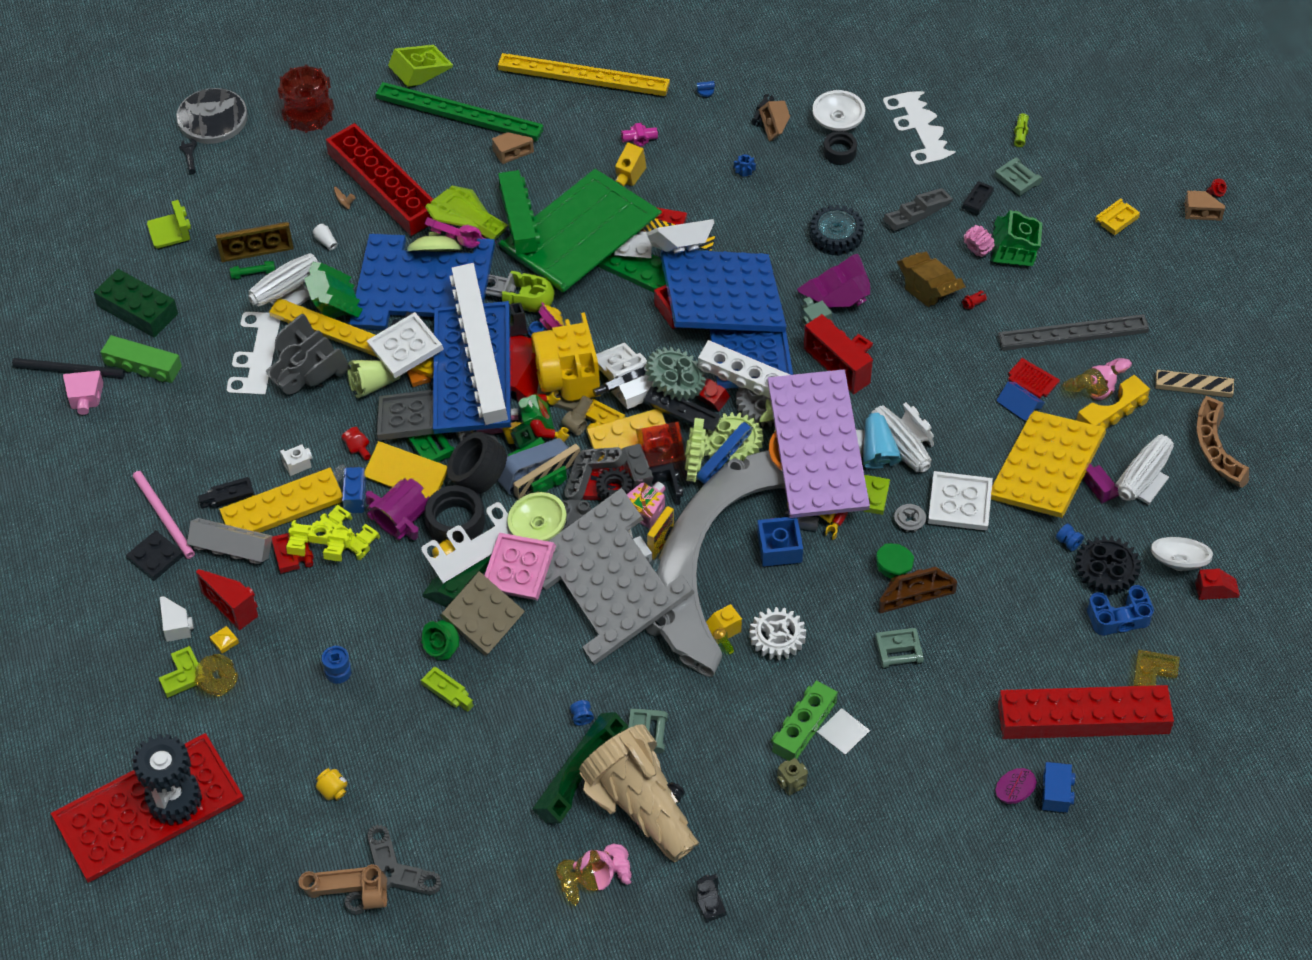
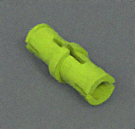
M1019 114L1017 126L1014 128V145L1016 147H1024L1026 135L1029 131L1027 127L1029 116L1027 114Z

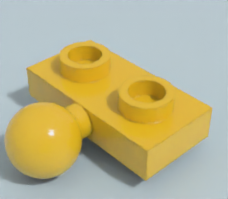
M592 399L593 402L585 416L594 423L587 426L586 433L589 428L626 417L611 407Z

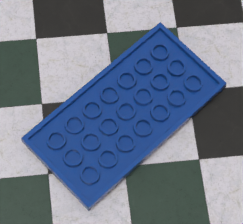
M509 301L483 303L508 416L506 421L485 425L484 417H479L477 407L481 406V404L476 402L474 394L478 389L477 387L473 388L471 377L475 375L470 373L468 362L471 361V358H467L465 351L468 343L464 344L462 333L465 332V329H461L459 318H462V315H458L456 306L434 308V335L444 348V350L434 355V434L511 427Z

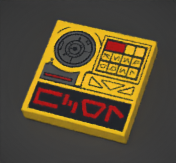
M669 506L664 509L647 534V547L652 552L653 560L663 548L674 526V509Z

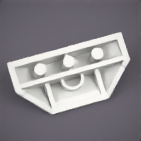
M714 220L659 227L647 232V237L653 247L665 252L674 251V254L684 252L685 249H688V251L697 250L699 245L706 242L714 225Z

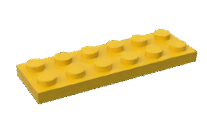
M330 467L225 506L219 510L226 525L261 533L343 502V494Z

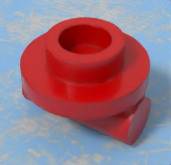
M1215 179L1206 192L1217 197L1223 196L1227 189L1225 181L1223 179Z

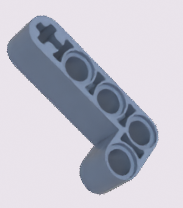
M558 438L507 457L504 471L498 482L510 495H514V482L569 447L562 439Z

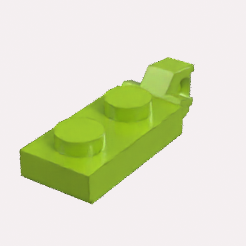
M433 667L421 679L423 686L451 706L453 705L456 708L460 706L467 712L474 707L473 700L468 697L469 693L465 690V687L437 667Z

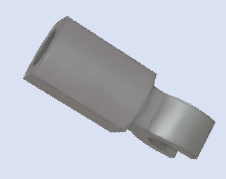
M789 511L785 512V517H790ZM810 516L797 517L800 529L817 532L819 518Z

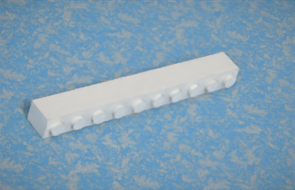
M474 263L452 267L453 275L450 276L452 287L456 286V289L453 290L455 301H459L456 304L458 315H462V318H459L460 327L465 329V332L462 333L464 344L468 343L465 351L467 358H471V361L468 362L470 373L475 375L471 377L473 388L477 387L478 389L474 394L476 402L481 404V406L477 407L479 417H484L485 425L506 421L508 416Z

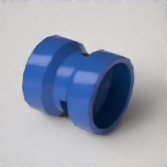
M1066 524L1059 530L1056 539L1060 543H1065L1070 551H1074L1080 546L1084 536L1080 532H1075L1070 524Z

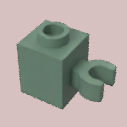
M810 297L803 299L805 305H802V323L804 326L821 314L832 321V312L823 300L814 304Z

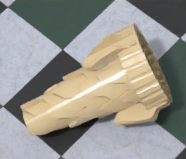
M636 725L617 734L586 758L579 768L580 775L585 781L583 791L600 807L607 810L610 815L616 812L617 803L639 825L646 837L651 836L665 856L673 862H677L695 846L699 845V842L688 828L687 819L676 805L678 801L667 786L668 782L661 771L659 760L654 752L657 742L645 725Z

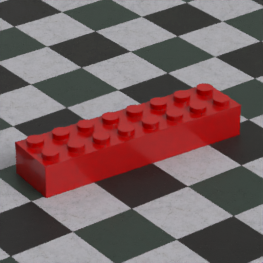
M354 123L326 139L328 154L410 236L428 226L425 225L427 217L433 218L426 209V205L430 204L434 199L359 126Z
M1168 685L1000 690L998 700L1002 739L1170 734L1174 723Z

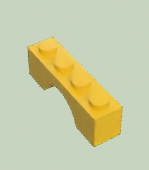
M1133 375L1120 384L1118 391L1119 402L1110 406H1101L1092 402L1078 412L1076 421L1105 428L1115 425L1122 417L1130 415L1135 408L1147 403L1150 388Z

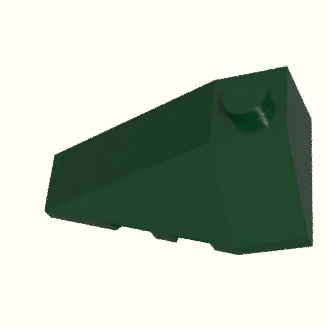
M491 555L445 583L441 581L439 576L435 577L422 596L447 608L479 571L484 574Z

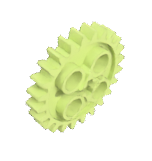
M731 412L730 416L727 417L723 413V418H721L713 435L705 432L704 442H706L704 455H708L710 459L739 425L746 422L753 430L727 462L733 458L744 461L746 456L759 453V448H762V428L759 427V423H755L754 418L748 420V415L742 418L741 413L734 416L733 412Z
M695 418L694 428H690L689 440H687L685 451V470L688 471L686 481L696 482L697 472L700 471L701 461L704 459L706 442H704L706 429H703L704 419Z

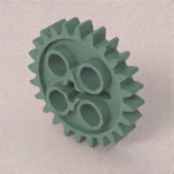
M663 347L662 351L657 349L656 352H652L645 366L647 370L645 375L649 376L648 381H653L652 387L657 386V392L663 391L664 396L669 394L672 400L676 396L679 401H681L682 397L688 401L689 397L694 399L695 395H699L705 386L706 379L704 376L706 373L701 372L702 370L698 368V361L692 360L693 355L688 357L687 351L682 354L679 348L677 351H674L672 347H670L669 351Z

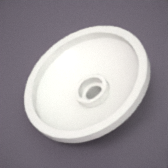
M833 90L823 93L814 101L812 112L814 119L821 126L834 131H845L858 126L863 121L865 105L858 96L851 92Z
M1182 537L1161 538L1156 540L1151 547L1153 556L1159 562L1178 571H1188L1204 567L1212 561L1213 557L1212 550L1205 544Z

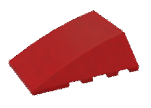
M516 335L510 337L511 391L516 392L517 401L519 402L527 395L537 394L539 380L535 361L536 353L532 351L531 338Z

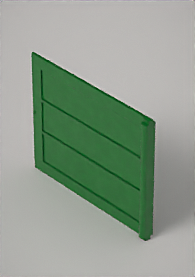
M594 169L534 217L537 225V232L535 233H539L540 243L537 244L538 251L516 255L512 236H509L506 240H501L498 245L501 250L540 277L546 278L554 287L564 292L659 216L662 211L602 172Z

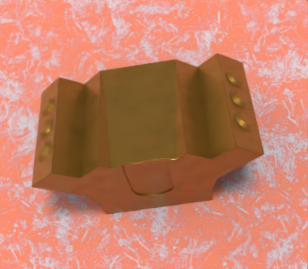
M927 251L915 253V255H910L896 261L905 277V290L927 307L935 305L942 296L966 287L961 278H956L952 270L936 258L931 259Z

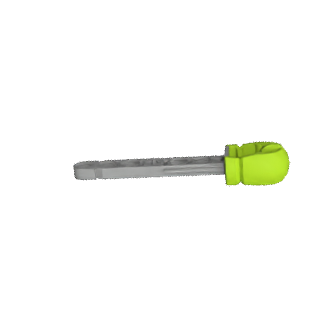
M511 271L508 278L489 274L488 283L494 282L495 285L491 288L487 287L486 294L502 297V302L509 301V304L521 302L524 311L539 312L542 302L550 306L554 300L553 286L546 278L526 273L521 275L520 272ZM516 287L521 288L519 294L514 293Z

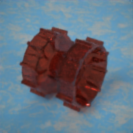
M305 64L302 67L290 68L283 77H279L280 87L278 88L279 98L284 101L282 116L283 120L288 122L292 130L297 129L305 131V133L317 129L322 130V127L329 121H333L332 110H334L333 99L329 98L330 78L325 76L322 68L317 69Z

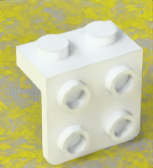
M639 232V235L631 237L615 250L614 255L652 258L653 246L647 237V232Z

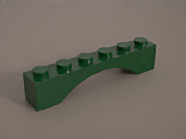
M616 712L601 713L532 808L545 823H561L572 807L575 791L582 780L579 770L582 763L597 748L628 728V725Z

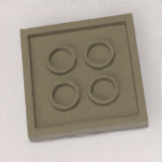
M479 571L440 616L445 621L453 624L465 639L487 656L525 611Z

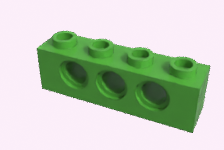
M817 680L812 687L808 686L801 702L798 701L794 706V713L791 717H786L781 731L774 734L771 743H773L772 752L788 761L794 758L798 759L837 703L838 692ZM789 735H795L796 737L791 738Z

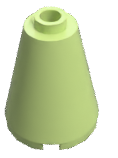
M352 360L348 363V365H351V369L347 370L348 381L351 390H356L357 395L355 396L357 398H362L400 379V376L394 378L382 361Z

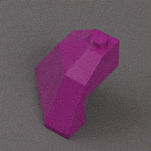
M854 254L839 265L831 267L820 276L809 280L797 290L799 293L818 302L823 300L828 307H850L855 304L858 307L867 301L866 297L870 295V282L859 254Z

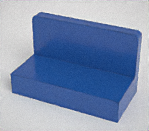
M1009 381L997 398V402L1025 421L1028 420L1035 409H1041L1045 403L1016 382Z

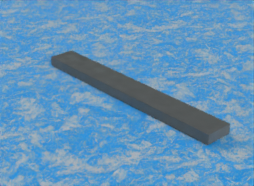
M1143 314L998 332V339L1002 351L1142 334L1148 333L1149 327Z

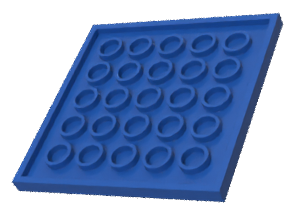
M661 250L660 256L674 327L785 332L786 322L769 254L708 250H685L684 252L674 254V251L665 252Z

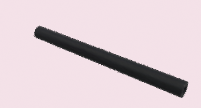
M13 358L12 366L18 368L67 373L100 371L101 376L125 377V369L22 358Z

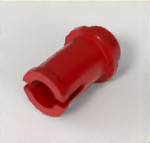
M980 290L971 296L966 295L962 299L964 308L973 309L974 306L985 302L987 297L986 294H983L984 291Z

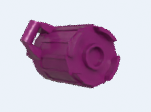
M404 478L395 484L382 498L372 491H367L366 504L369 505L367 508L371 509L367 515L371 520L374 519L385 532L395 536V539L398 541L404 535H407L412 540H416L418 538V527L413 522L425 511L429 496L425 498L421 492L424 488L412 478L407 481Z

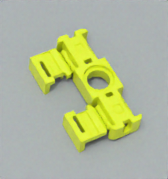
M337 505L328 514V517L324 513L320 516L321 520L315 523L332 525L333 529L349 531L348 528L342 525V521L346 520V518L351 520L352 516L351 513ZM364 524L363 530L360 533H356V536L352 532L353 537L349 547H347L356 554L357 560H361L370 551L369 545L375 538H380L379 533L367 524Z
M293 520L291 528H289L290 539L286 546L287 554L305 556V542L308 543L309 540L311 543L328 546L323 551L324 559L341 562L344 547H349L353 537L352 529L349 528V531L333 529L332 525L319 523L301 525L297 524L296 520ZM318 532H325L323 536L315 535Z

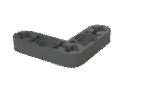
M618 447L580 451L575 458L564 491L565 496L569 500H581L592 469L622 466L627 460L625 452ZM605 455L604 458L598 462V459L601 456ZM583 473V475L579 479H577L578 475Z

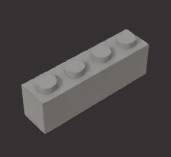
M197 518L190 522L187 544L193 545V548L197 550L209 549L214 554L223 555L226 553L230 554V557L234 559L246 558L251 563L260 564L269 559L272 536Z

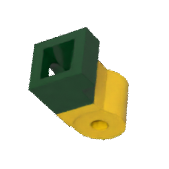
M513 422L511 427L502 428L508 444H515L518 449H522L536 440L528 424Z

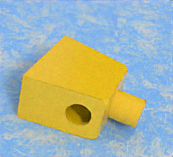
M631 143L626 144L615 165L617 176L615 181L623 187L625 184L634 186L647 168L644 148Z

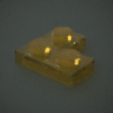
M1138 649L1133 686H1155L1157 675L1177 678L1180 657Z

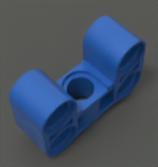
M1134 585L1129 589L1125 607H1111L1107 596L1099 592L1091 595L1087 608L1094 631L1102 636L1146 628L1150 625L1154 612L1146 589L1140 585Z

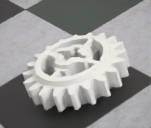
M775 607L774 612L767 608L766 615L763 612H759V618L754 617V622L750 624L749 638H751V645H755V651L762 650V656L769 653L770 659L774 655H777L778 660L781 659V655L789 659V653L796 655L797 649L801 650L802 644L805 643V623L800 622V616L793 617L794 611L786 614V608H783L782 612H779L777 607ZM788 627L793 631L794 636L789 634ZM762 631L766 632L768 640L763 637Z

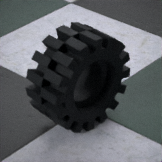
M609 468V472L605 469L603 474L600 473L599 478L596 480L598 498L600 497L602 502L619 490L608 489L607 485L611 483L620 484L626 494L632 491V479L629 473L626 474L625 470L620 472V468H616V471H613V468Z

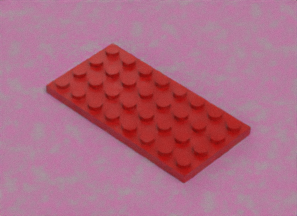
M206 733L185 743L191 761L190 773L196 777L202 794V799H200L201 806L196 807L198 812L195 815L191 813V819L188 821L186 818H183V823L178 824V821H174V825H169L168 820H166L165 824L161 823L159 818L156 820L147 806L145 788L138 781L134 770L51 813L53 820L88 883L244 801L243 794Z

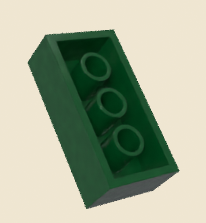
M117 269L93 292L99 308L154 338L178 315L175 299L120 269Z

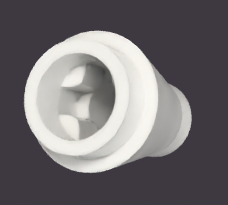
M319 224L314 228L313 234L316 240L330 251L337 247L338 243L335 241L328 226Z

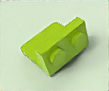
M179 200L171 201L174 214L147 221L155 248L190 240L188 230L191 229L189 219L184 218L187 217L185 207L180 206Z

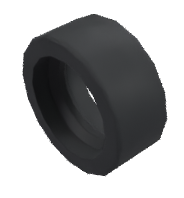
M845 131L830 133L824 140L823 153L825 158L834 164L840 165L853 161L857 153L856 138ZM834 144H845L850 149L838 152L833 150L831 146Z

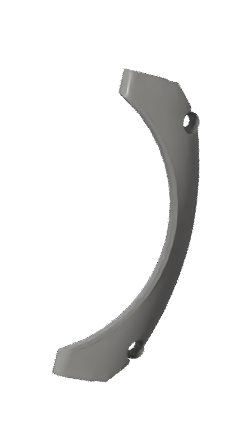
M769 450L746 456L744 461L736 458L731 459L703 485L672 527L656 565L655 572L665 586L683 575L695 593L656 620L660 626L654 622L646 630L653 636L662 634L673 652L680 655L681 662L705 676H714L722 659V652L708 628L699 602L696 572L700 547L711 523L726 507L752 493L785 488L783 472L772 462Z

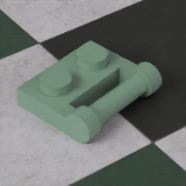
M1017 157L995 171V177L1019 196L1032 187L1040 185L1043 180L1039 174L1036 175L1025 167Z
M916 628L876 633L875 638L882 668L909 662L923 663V653ZM914 650L915 653L888 657L887 653Z
M630 709L628 728L643 724L650 732L651 720L657 721L655 735L657 746L654 752L658 754L665 751V744L663 743L665 722L668 720V713L659 710Z

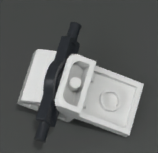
M626 343L596 354L599 370L609 379V382L593 389L594 395L598 396L605 392H612L627 409L643 403V399L653 384V381L647 380L649 376L645 375L647 371L645 369L647 364L646 358L641 353L636 354Z

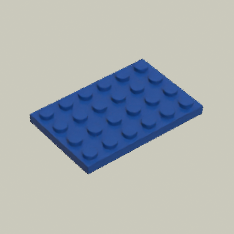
M709 329L712 342L793 375L786 330L785 332ZM716 376L717 385L725 389L741 388L733 382L722 380Z

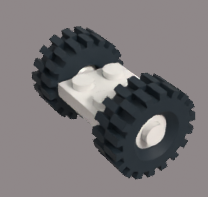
M157 734L156 739L150 736L148 737L149 742L145 743L143 740L140 743L141 749L138 747L135 749L136 755H133L132 758L137 779L145 788V800L149 811L156 820L159 818L160 822L164 824L166 820H168L169 825H174V821H178V824L183 823V818H186L188 821L191 819V813L195 815L198 812L196 807L201 806L200 799H202V794L196 777L190 773L191 761L187 748L176 736L172 740L170 734H166L165 738L162 737V734Z

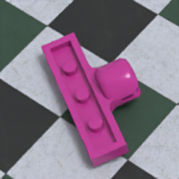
M428 217L425 225L431 226V231L441 234V231H445V236L453 239L457 237L459 244L467 248L477 247L480 244L477 238L486 239L482 237L480 230L472 225H464L458 229Z

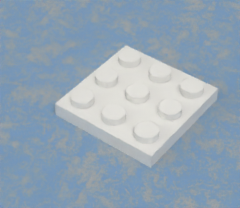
M415 312L367 340L369 347L394 378L444 350L440 341Z
M934 471L928 524L987 531L993 478Z

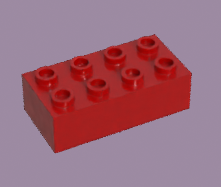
M823 314L805 325L803 349L827 371L845 370L848 390L853 395L871 383L873 359L868 353L860 349L856 342L850 340L844 331L839 330Z

